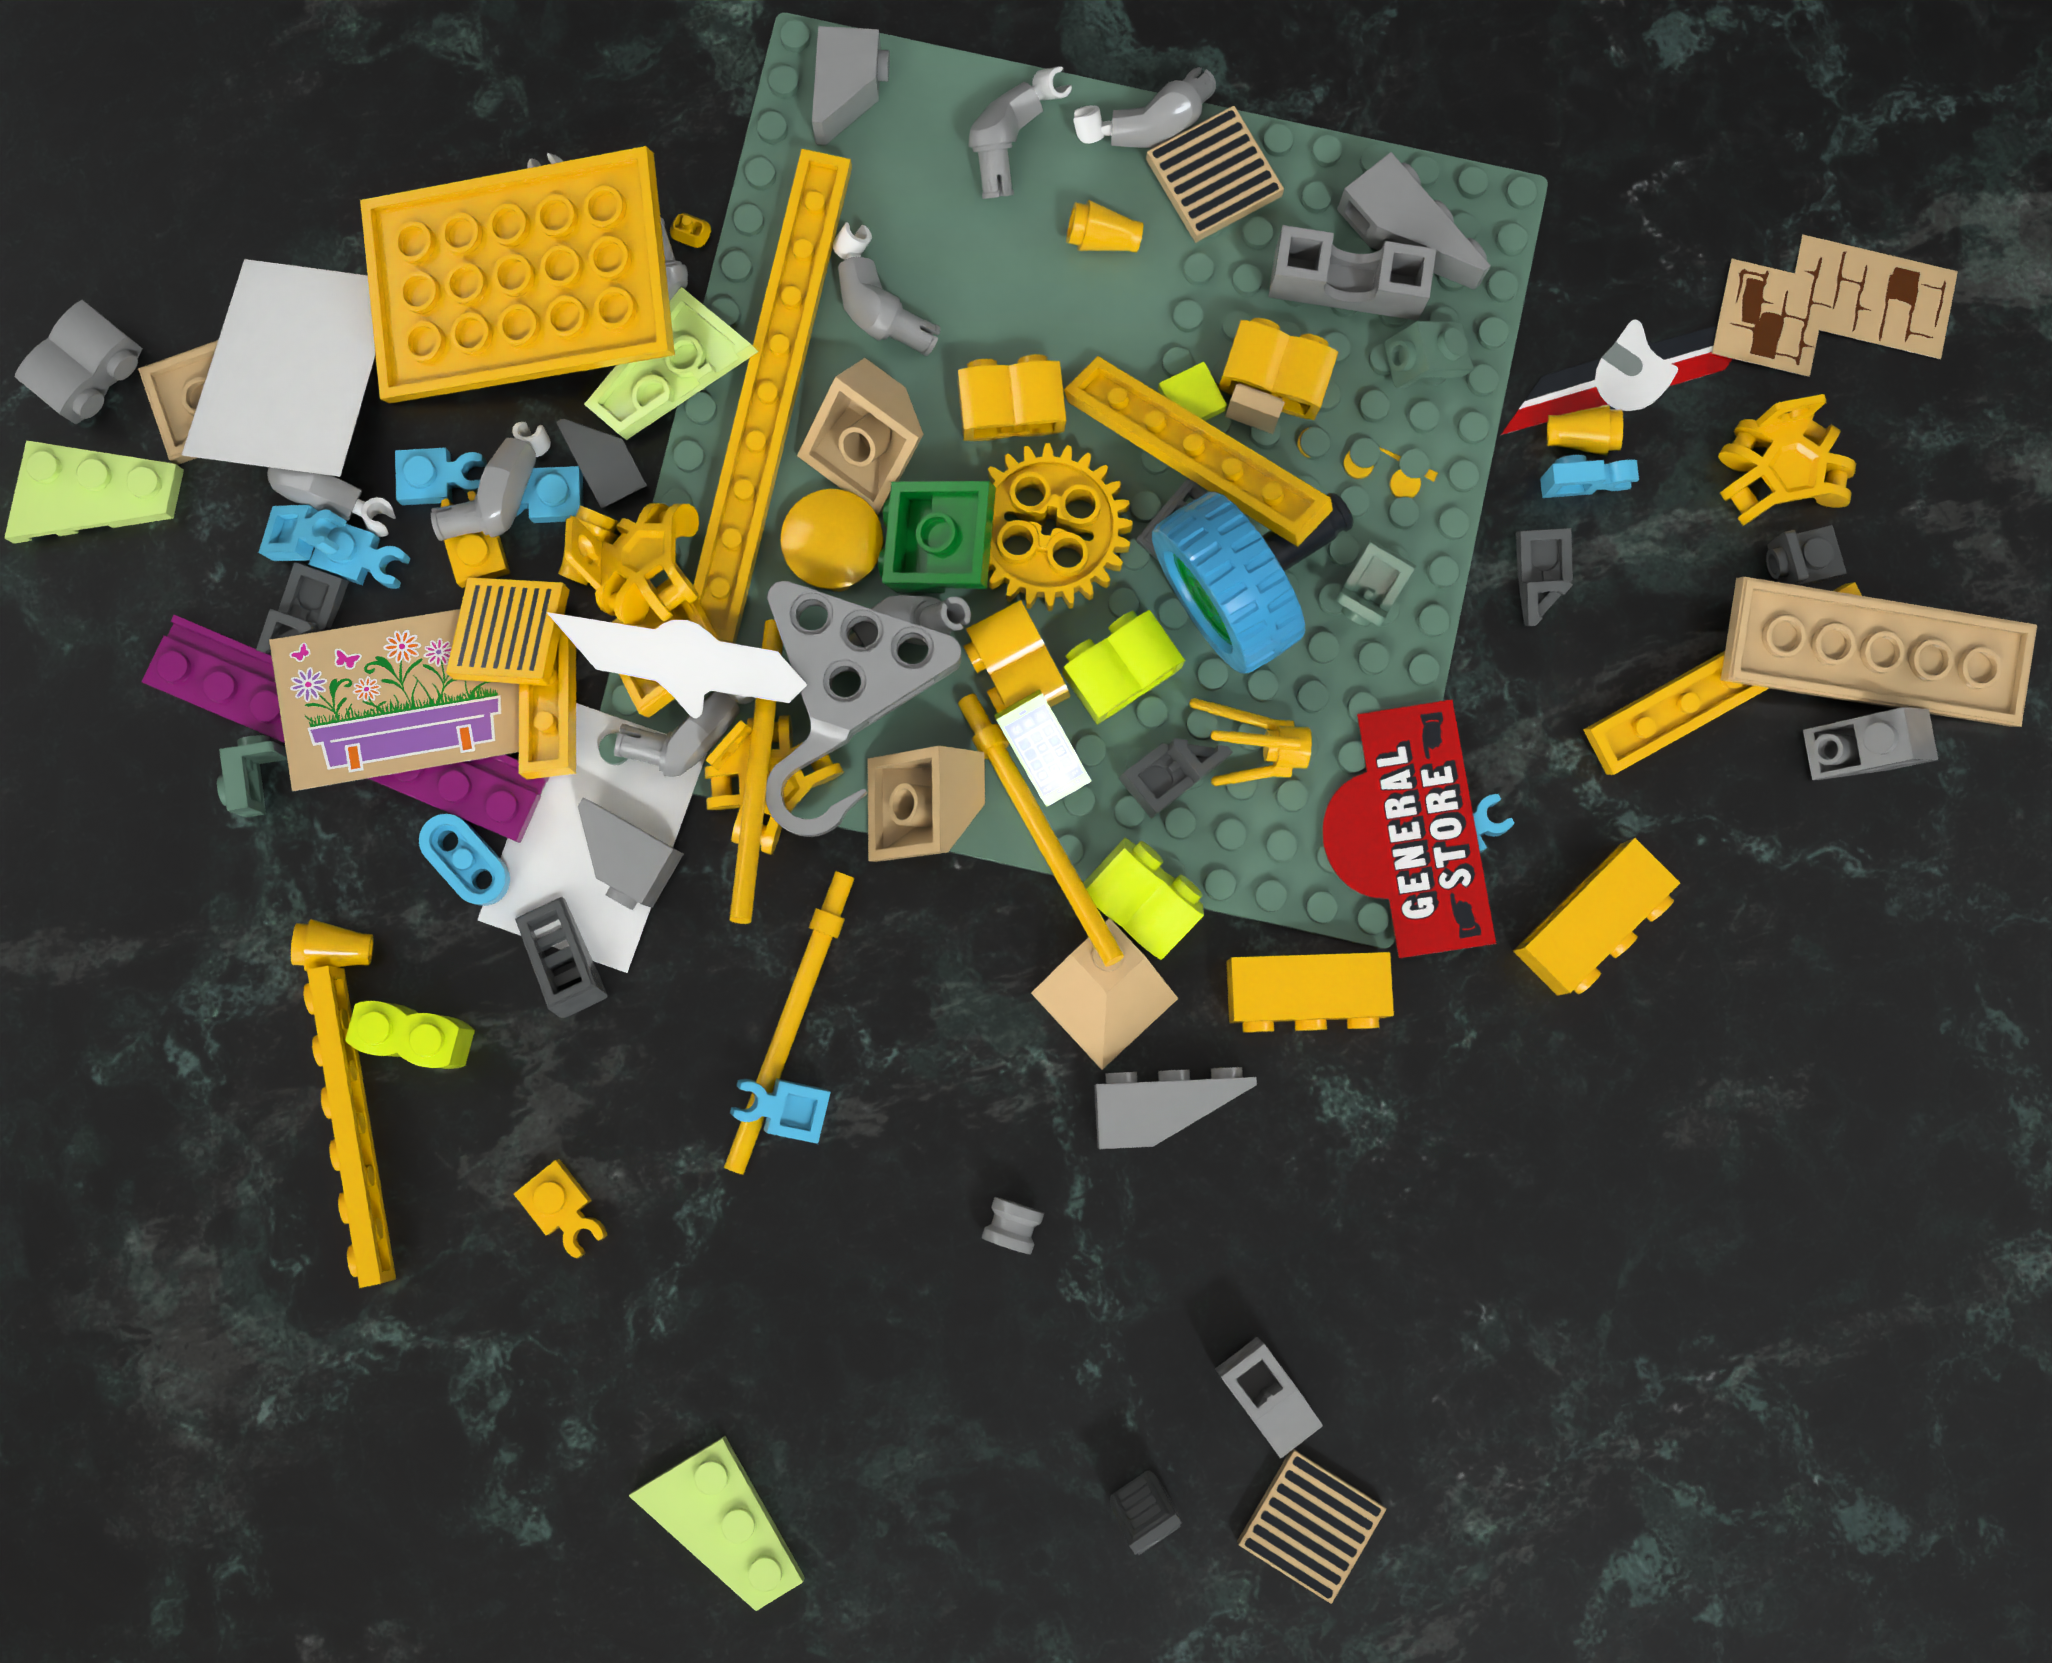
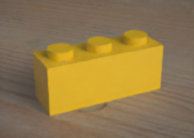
M1636 838L1621 843L1513 952L1557 996L1571 993L1573 990L1579 995L1600 977L1601 972L1596 967L1609 954L1617 958L1636 941L1638 936L1633 930L1645 918L1652 922L1672 905L1674 900L1669 894L1680 882Z
M1390 952L1231 957L1226 961L1229 1023H1242L1243 1033L1273 1032L1274 1022L1295 1021V1031L1327 1030L1326 1020L1347 1019L1348 1029L1379 1028V1018L1394 1016Z

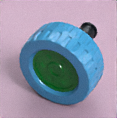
M1218 492L1203 494L1176 510L1154 527L1152 531L1154 550L1173 591L1206 641L1235 671L1243 674L1250 673L1281 655L1303 637L1305 633L1304 616L1285 571L1333 541L1341 531L1347 532L1352 528L1354 523L1352 514L1346 503L1337 494H1326L1331 498L1333 511L1298 547L1271 530L1261 536L1246 515L1231 500Z

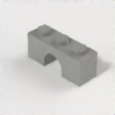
M1286 225L1282 226L1274 254L1268 297L1418 321L1430 298L1436 256L1435 248L1385 241L1382 249L1369 254L1349 253L1336 248L1332 244L1334 233Z

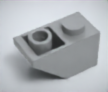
M1902 707L1803 730L1812 780L1887 771L1938 760L1929 709Z
M1258 1337L1254 1338L1215 1368L1216 1372L1280 1458L1284 1457L1323 1426L1298 1388Z

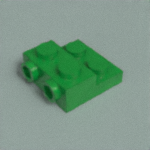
M990 481L891 482L890 498L886 499L883 507V520L887 528L885 548L880 551L878 559V569L882 583L896 593H945V588L987 589L996 487Z

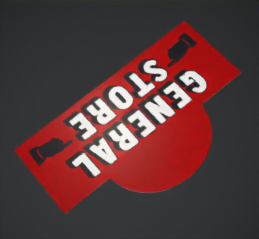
M1453 700L1357 714L1367 772L1353 777L1344 783L1335 792L1327 806L1323 821V843L1333 870L1354 891L1373 898L1389 899L1399 958L1496 944Z

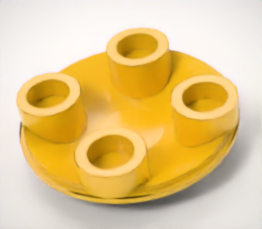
M823 489L803 497L790 509L781 529V549L789 568L802 581L814 587L842 592L864 579L873 570L883 547V531L876 512L864 499L845 490Z

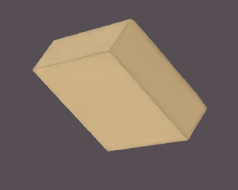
M1239 383V385L1236 384L1225 417L1273 434L1285 402L1281 398Z

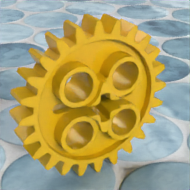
M1045 443L1042 457H1035L1031 448L1024 446V461L1018 463L1014 457L1006 454V471L1004 473L992 466L988 468V477L996 487L989 571L993 570L994 572L989 580V587L993 590L1006 583L1008 585L1007 601L1011 602L1019 592L1026 594L1027 609L1032 608L1037 597L1044 598L1047 611L1053 610L1056 597H1062L1067 607L1071 609L1074 606V593L1079 591L1090 601L1094 595L1091 583L1096 582L1105 588L1110 585L1111 579L1105 571L1106 568L1113 571H1121L1123 561L1114 552H1129L1131 542L1118 535L1131 532L1133 522L1118 517L1129 511L1130 503L1129 500H1114L1121 491L1122 484L1120 481H1115L1105 485L1104 481L1108 474L1107 465H1103L1095 471L1089 469L1090 453L1087 452L1076 462L1072 460V448L1070 445L1065 447L1061 457H1054L1050 443ZM1035 488L1043 494L1044 499L1035 506H1026L1021 504L1016 496L1023 489ZM1075 500H1083L1093 507L1094 512L1089 517L1083 519L1075 518L1067 512L1066 507ZM1006 514H1013L1021 520L1010 522L1005 520L1004 516ZM1047 519L1056 521V528L1052 530L1051 536L1041 533V526L1046 524ZM1090 533L1093 535V539L1086 541L1076 534ZM1022 536L1027 538L1032 546L1025 554L1013 555L1003 545L1010 537ZM1071 548L1080 554L1081 562L1071 568L1062 567L1057 564L1053 556L1060 549Z

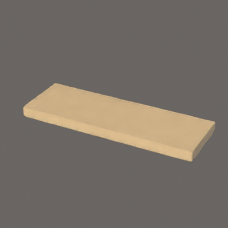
M1750 577L1736 578L1721 681L1896 709L1902 707L1929 709V713L1934 715L2009 727H2022L2037 625Z

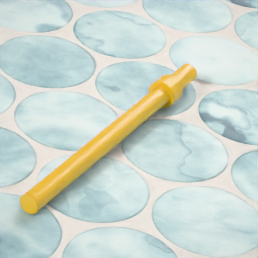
M773 619L767 620L764 624L762 649L778 651L782 655L783 642L776 622ZM760 698L755 700L729 919L740 924H748L752 920L777 702Z
M969 694L963 697L958 702V706L975 734L972 738L978 751L984 752V759H989L1104 965L1106 967L1114 965L1123 959L1124 955L1006 748L1009 746L1007 738L998 724H992L976 694Z
M835 871L821 910L815 909L808 927L813 932L756 1080L768 1093H773L775 1081L780 1079L832 938L838 939L845 921L844 918H841V914L855 879L846 874ZM753 1092L746 1109L754 1104L755 1096ZM762 1116L753 1122L741 1121L724 1168L744 1174L765 1117Z

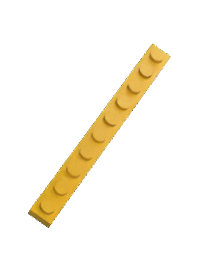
M801 149L753 346L758 353L749 358L693 584L699 595L698 601L716 635L722 642L736 644L829 265L833 241L836 236L852 171L851 159Z

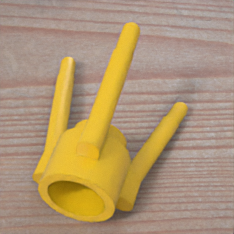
M1196 698L1189 701L1190 707L1268 729L1265 735L1236 731H1212L1210 736L1215 741L1263 746L1264 761L1273 762V765L1214 776L1211 779L1212 785L1235 784L1269 777L1291 778L1293 768L1306 769L1308 767L1312 746V736L1309 727H1295L1294 721L1276 720Z

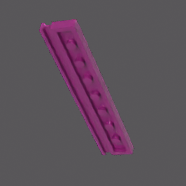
M173 615L171 630L168 636H163L141 682L285 743L272 656ZM499 755L367 779L521 843L539 803L542 791L550 777L527 780L518 773L519 760L507 755Z

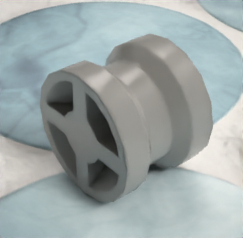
M994 1197L991 1207L994 1217L992 1224L984 1228L982 1239L1011 1250L1031 1254L1034 1247L1031 1236L1034 1227L1041 1224L1044 1212L1010 1200Z

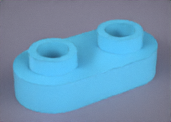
M440 814L432 817L424 824L419 835V846L422 854L462 899L475 905L488 906L500 901L505 896L510 886V873L507 866L467 821L452 814ZM455 833L458 837V844L455 849L446 851L443 847V839L447 834ZM483 871H489L492 875V883L486 889H480L476 883L477 876Z

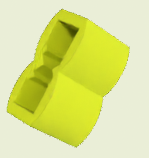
M1134 610L1124 614L1108 627L1112 633L1109 637L1097 644L1088 639L1077 645L1065 656L1069 663L1063 667L1062 675L1097 725L1182 669L1185 659L1150 610L1139 616L1136 615Z
M1124 838L1083 884L1094 904L1102 913L1123 927L1147 951L1162 960L1204 916L1203 904L1199 901L1203 895L1185 876L1180 874L1175 879L1160 867L1163 859L1148 844L1140 841L1135 845L1127 838Z
M364 1001L356 1003L354 1006L345 1041L363 1053L402 1057L408 1062L422 1067L454 1069L466 1066L475 1030L469 1024L454 1017L418 1013L411 1008L398 1004Z

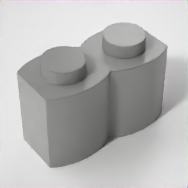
M80 300L61 316L49 337L38 344L25 357L14 377L60 415L74 424H78L99 412L104 404V396L109 386L118 380L126 379L134 372L138 364V357L143 348L89 304Z

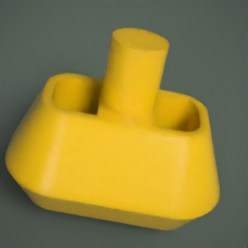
M687 213L677 215L670 227V235L674 240L694 248L702 247L707 242L711 233V227L707 221Z

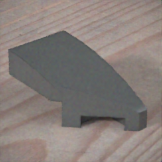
M564 418L556 422L601 509L647 486L622 438Z
M1571 528L1516 532L1518 579L1525 626H1536L1561 595H1565L1573 586L1571 583L1573 580Z
M294 562L279 609L269 610L256 650L270 654V639L330 629L342 603L349 580Z
M1174 738L1170 744H1160L1127 769L1120 776L1119 780L1152 819L1220 765L1233 752L1228 746L1218 745L1216 748L1188 744V740Z

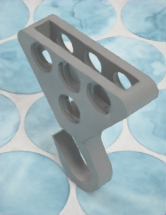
M779 581L771 586L767 599L791 667L807 684L801 691V695L810 718L811 731L808 738L798 748L774 766L767 779L765 799L771 816L780 826L795 835L815 837L829 833L840 825L847 812L867 794V791L861 789L830 806L828 811L820 817L801 819L792 815L784 802V788L789 778L799 770L846 745L855 734L956 671L961 664V647L958 641L950 635L789 581ZM810 606H820L828 612L826 623L817 630L804 629L799 623L802 612ZM863 622L874 625L878 629V636L871 645L857 647L849 641L850 631L855 625ZM910 639L923 641L929 649L926 658L917 664H908L902 661L898 656V652L905 641ZM846 671L857 674L861 678V685L854 695L840 697L832 691L833 680L838 674Z

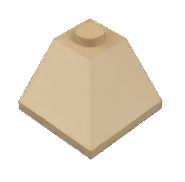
M863 358L834 378L797 454L800 459L842 490L854 493L864 499L877 515L883 512L886 499L890 498L891 482H898L923 436L906 387L872 362Z
M934 746L868 758V861L879 862L948 853L985 805L984 752Z
M1110 918L1105 923L1124 955L1123 959L1114 965L1106 967L1088 937L1031 993L1101 1070L1178 999L1146 956Z

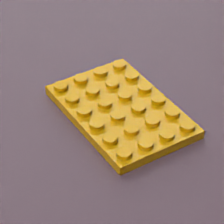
M647 146L360 200L380 399L385 402L396 403L675 355L654 153Z

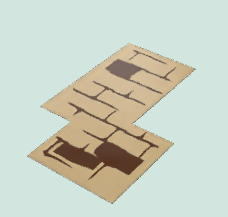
M1802 235L1795 273L1731 259L1712 354L1810 377L1820 330L1941 359L1958 271Z

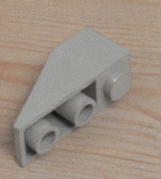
M1392 152L1344 188L1337 210L1369 247L1379 251L1382 249L1385 241L1435 248L1434 274L1473 290L1481 284L1491 266L1487 262L1486 254L1481 245L1474 239L1464 236L1454 224L1453 216L1446 205L1439 200L1434 201L1422 188L1416 171L1409 164L1401 163Z
M1242 1067L1211 1069V1079L1190 1080V1070L1158 1071L1159 1082H1137V1072L1105 1073L1106 1084L1094 1085L1097 1148L1153 1147L1256 1086V1077L1243 1078Z

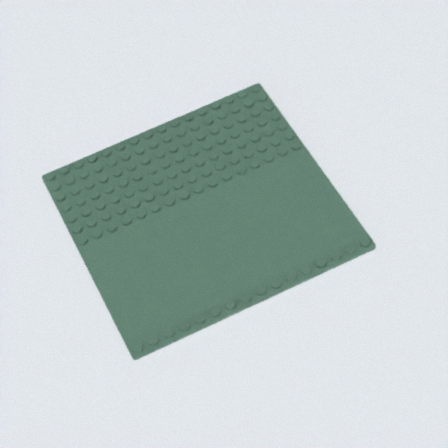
M791 13L779 14L775 19L703 305L753 345L801 149L851 159L852 171L836 236L846 222L849 223L850 231L853 235L856 234L861 225H865L870 230L872 239L861 254V257L874 261L882 289L899 297L903 309L924 320L939 325L941 331L939 335H932L938 337V341L928 356H924L920 352L890 337L877 341L867 334L844 310L838 266L844 259L839 257L832 248L736 644L762 649L765 621L775 620L767 594L771 586L779 581H789L869 609L889 596H930L940 601H944L949 597H959L968 604L971 613L968 625H962L964 627L962 630L951 631L950 636L954 637L961 647V664L959 668L855 734L846 745L829 753L833 764L840 763L844 773L825 784L813 787L790 813L801 819H814L826 813L830 806L861 789H865L867 794L847 812L843 821L837 827L868 834V758L934 746L978 751L972 741L975 734L960 710L958 702L969 694H976L992 724H998L994 716L997 714V711L986 692L995 687L987 669L979 673L974 669L963 645L971 642L966 628L1020 600L1026 608V594L1019 592L1009 602L1006 600L1008 587L1006 583L993 590L989 587V580L994 572L993 570L988 572L987 589L945 588V593H896L882 583L878 562L864 579L842 592H834L830 589H822L807 584L789 568L782 553L780 539L782 525L790 509L800 499L810 493L823 489L842 490L800 459L797 454L834 378L863 358H866L906 387L923 432V436L899 481H990L988 477V468L990 466L997 468L1003 473L1006 471V454H1010L1020 463L1024 461V446H1029L1035 457H1042L1045 443H1050L1054 457H1061L1065 447L1070 445L1073 461L1078 462L1087 452L1091 454L1089 468L1091 471L1107 465L1108 474L1104 481L1105 485L1115 481H1120L1122 484L1121 491L1114 500H1129V511L1118 518L1131 520L1133 522L1132 530L1129 533L1118 536L1130 541V548L1127 553L1114 552L1123 561L1120 572L1105 569L1111 579L1110 585L1105 588L1096 582L1091 583L1094 595L1090 601L1079 591L1074 593V606L1071 609L1067 607L1062 597L1055 598L1052 611H1047L1044 598L1037 597L1031 609L1026 608L1070 693V698L1050 708L1090 777L1091 782L1046 807L1010 743L1006 748L1081 881L1084 882L1124 838H1127L1135 845L1143 841L1152 847L1163 859L1160 867L1175 879L1180 874L1185 876L1201 891L1203 896L1199 901L1203 904V909L1374 948L1386 949L1390 947L1394 942L1395 932L1389 899L1373 898L1360 894L1347 886L1338 877L1327 858L1324 848V816L1335 792L1348 780L1367 772L1357 714L1443 701L1548 187L1545 177L1537 174L1237 110L1282 184L1284 192L1282 197L1195 243L1146 160L1147 151L1153 148L1111 146L1112 136H1104L1101 140L1088 144L1080 141L1076 135L1073 121L1076 109L1090 105L1098 106L1102 122L1112 121L1113 110L1145 107L1155 97L1157 92L1058 72L1053 77L1054 89L1064 85H1071V92L1067 97L1061 99L1040 100L1043 112L1019 130L1017 141L1012 142V147L1008 148L1014 195L982 199L983 190L978 152H973V148L969 147L971 126L991 102L1023 82L1032 86V81L1037 71L1046 68L879 33L881 50L890 51L889 81H880L879 101L828 144L817 145L812 126L818 26L856 27ZM1202 103V113L1199 119L1181 133L1228 108ZM1390 152L1401 163L1409 164L1416 171L1422 188L1434 201L1439 200L1446 205L1453 216L1454 224L1466 238H1472L1481 245L1486 254L1487 262L1491 265L1481 284L1474 290L1433 273L1430 298L1418 321L1462 322L1473 371L1461 378H1421L1406 388H1396L1394 386L1386 354L1385 341L1417 320L1268 297L1275 249L1283 225L1334 233L1332 244L1336 248L1349 253L1369 254L1378 251L1369 247L1338 212L1337 208L1344 188ZM1088 200H1091L1127 218L1143 222V235L1138 252L1078 251L1077 245L1068 244L1066 242L1067 229L1074 203L1086 204ZM1265 318L1278 324L1280 331L1289 336L1300 337L1302 334L1317 335L1325 339L1329 343V347L1338 351L1329 384L1315 420L1304 419L1281 412L1275 430L1271 434L1225 417L1232 395L1220 390L1227 403V409L1225 412L1206 420V422L1325 495L1335 493L1340 496L1349 508L1354 523L1350 530L1347 532L1341 531L1333 541L1285 571L1302 609L1305 620V633L1300 641L1278 657L1250 673L1243 674L1232 669L1210 646L1183 608L1167 580L1159 561L1136 542L1137 537L1185 482L1187 477L1068 403L1064 389L1097 356L1158 393L1160 382L1202 362H1205L1216 385L1219 386L1240 321ZM1034 354L1045 355L1051 361H1060L1066 412L1064 432L1033 437L1012 436L989 441L963 440L957 382L959 369L967 368L969 362L977 359H993L997 361V365L1009 366L1017 364L1018 359ZM749 359L677 406L653 503H662L669 507L673 504H690L698 512L699 527L696 534L692 537H678L676 539V563L692 585L694 584ZM1305 429L1307 430L1301 436L1300 446L1302 451L1307 456H1309V458L1303 456L1297 447L1298 437L1301 434V432ZM1379 447L1401 456L1400 460L1398 461L1382 452ZM1349 451L1352 462L1358 467L1369 468L1374 466L1369 476L1363 479H1354L1345 472L1343 462ZM1401 469L1407 477L1421 479V487L1415 497L1397 498L1392 494L1389 484L1396 471ZM1429 469L1438 473L1434 482L1425 477ZM1026 488L1021 490L1016 498L1021 504L1035 506L1043 501L1044 496L1035 488ZM1190 497V498L1186 501V503L1188 504L1189 502L1193 501L1194 499ZM1075 500L1066 507L1067 512L1075 518L1083 519L1089 517L1094 512L1093 507L1083 500ZM882 512L877 516L883 531V549L886 544L887 528L884 524ZM1006 514L1004 516V519L1010 522L1021 520L1013 514ZM1246 515L1261 536L1270 531V529ZM1047 519L1046 524L1041 526V533L1051 536L1052 530L1056 528V521ZM1090 533L1076 534L1086 541L1093 539V535ZM1013 536L1006 540L1003 546L1013 555H1022L1029 551L1032 545L1025 537ZM1371 539L1416 565L1415 570L1389 610L1381 627L1372 622L1366 627L1352 621L1341 612L1343 605L1336 601L1338 594ZM1071 548L1060 549L1053 556L1057 564L1062 567L1071 568L1081 562L1080 554ZM665 570L650 579V581L656 588L669 577ZM810 606L802 612L799 620L800 626L807 630H817L826 623L828 612L820 606ZM1134 610L1136 615L1139 616L1150 610L1185 659L1182 669L1097 725L1062 675L1063 667L1069 663L1065 656L1077 645L1088 639L1097 644L1109 637L1112 633L1108 627L1124 614ZM904 642L899 649L898 656L905 663L917 664L926 658L929 649L927 646ZM783 644L782 657L790 664ZM842 672L833 680L832 691L840 697H850L859 690L861 678L853 672ZM609 673L600 708L601 712L668 734L669 731L673 732L689 716L676 699L672 700L650 718L639 714L619 674ZM710 691V692L706 693V694L704 695V700H705L713 691ZM800 692L790 703L776 702L774 722L778 721L779 716H791L793 747L803 743L811 731L810 718ZM756 698L747 704L737 703L740 712L719 741L707 752L692 795L705 798L712 797L711 779H705L704 768L711 766L706 759L740 720L747 724V719L754 717ZM1196 698L1276 720L1294 721L1295 727H1309L1312 736V746L1308 767L1306 769L1293 768L1291 778L1269 777L1235 784L1212 785L1211 779L1214 776L1273 765V762L1264 761L1263 746L1215 741L1210 736L1211 732L1220 730L1265 735L1268 729L1190 707L1189 701ZM618 733L606 735L599 744L600 756L611 765H620L628 760V758L614 756ZM1174 738L1188 740V744L1212 748L1223 745L1231 749L1233 753L1152 819L1119 780L1120 776L1127 769L1160 744H1170ZM773 742L771 750L779 749V742ZM984 759L985 805L949 852L1054 876L989 759ZM811 764L801 769L804 776L814 772ZM739 776L732 778L733 795L740 794Z

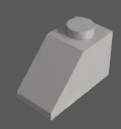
M818 26L812 126L817 145L828 144L879 101L880 81L888 82L890 72V51L881 50L879 29Z
M582 798L578 805V810L595 877L610 886L605 895L631 910L635 908L637 903L653 908L684 854L596 803Z

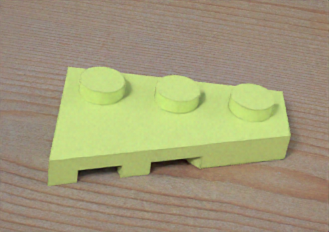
M682 287L669 301L675 355L616 365L584 404L626 440L758 353L752 344Z
M26 440L5 539L15 544L32 541V537L50 534L65 536L78 534V530L108 525L116 528L173 519L184 470L173 463Z
M723 1436L629 1494V1497L755 1611L800 1585L805 1579L726 1436Z

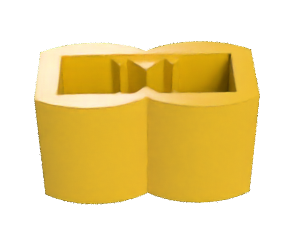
M1253 318L1251 321L1241 320L1218 388L1232 395L1236 384L1239 385L1240 383L1283 399L1285 402L1281 411L1283 413L1315 420L1321 408L1338 351L1329 347V343L1317 335L1302 334L1300 337L1289 336L1280 331L1278 324L1265 318Z
M1034 354L1018 359L1017 364L1009 366L997 365V361L993 359H977L969 362L967 368L959 369L957 382L963 440L989 441L1012 436L1033 437L1064 432L1066 412L1060 361H1051L1045 355Z
M1021 600L966 628L971 642L963 645L977 673L987 669L995 687L986 692L997 713L1039 689L1050 707L1070 698L1069 690Z

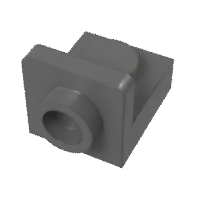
M1833 525L1797 534L1795 530L1786 531L1767 544V567L1770 575L1780 583L1809 586L1838 579L1847 574Z

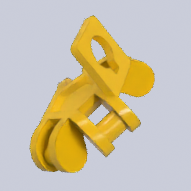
M1825 394L1779 402L1769 408L1757 420H1741L1734 430L1736 438L1733 443L1723 446L1718 455L1720 461L1733 470L1748 471V473L1720 492L1725 501L1731 499L1741 512L1738 520L1743 526L1775 504L1814 497L1818 504L1826 507L1841 508L1849 505L1852 493L1846 488L1847 478H1851L1855 474L1856 463L1849 457L1828 453L1841 432L1840 429L1832 424L1824 428L1812 420L1814 413L1826 403ZM1754 447L1767 448L1763 456L1752 451ZM1762 477L1773 493L1759 502L1748 486Z
M650 503L643 508L636 523L626 518H622L616 528L621 535L612 545L605 541L601 543L575 516L567 518L565 558L596 590V603L600 610L611 616H617L618 620L626 625L637 626L645 620L649 604L660 619L666 622L674 616L672 609L685 600L691 604L699 598L696 589L676 563V539L678 537H692L696 534L699 527L698 512L690 504H673L669 507L662 503ZM578 538L584 544L588 556L593 560L592 564H588L582 557L578 546ZM665 570L672 584L658 592L650 579Z
M790 715L779 716L778 721L774 722L772 743L779 742V749L771 750L768 776L776 764L801 745L793 747ZM748 718L747 724L740 720L707 757L706 761L711 766L704 768L705 779H711L712 797L706 799L707 810H725L740 807L731 838L732 842L737 844L739 843L753 718ZM828 754L811 764L814 770L813 773L804 776L802 770H799L790 777L783 793L784 802L789 812L797 806L813 787L825 784L842 775L844 771L840 763L833 764ZM739 776L740 794L733 795L732 778ZM765 799L764 813L771 815ZM770 816L767 825L762 824L760 842L761 852L770 855L773 854L782 829V826L772 816Z

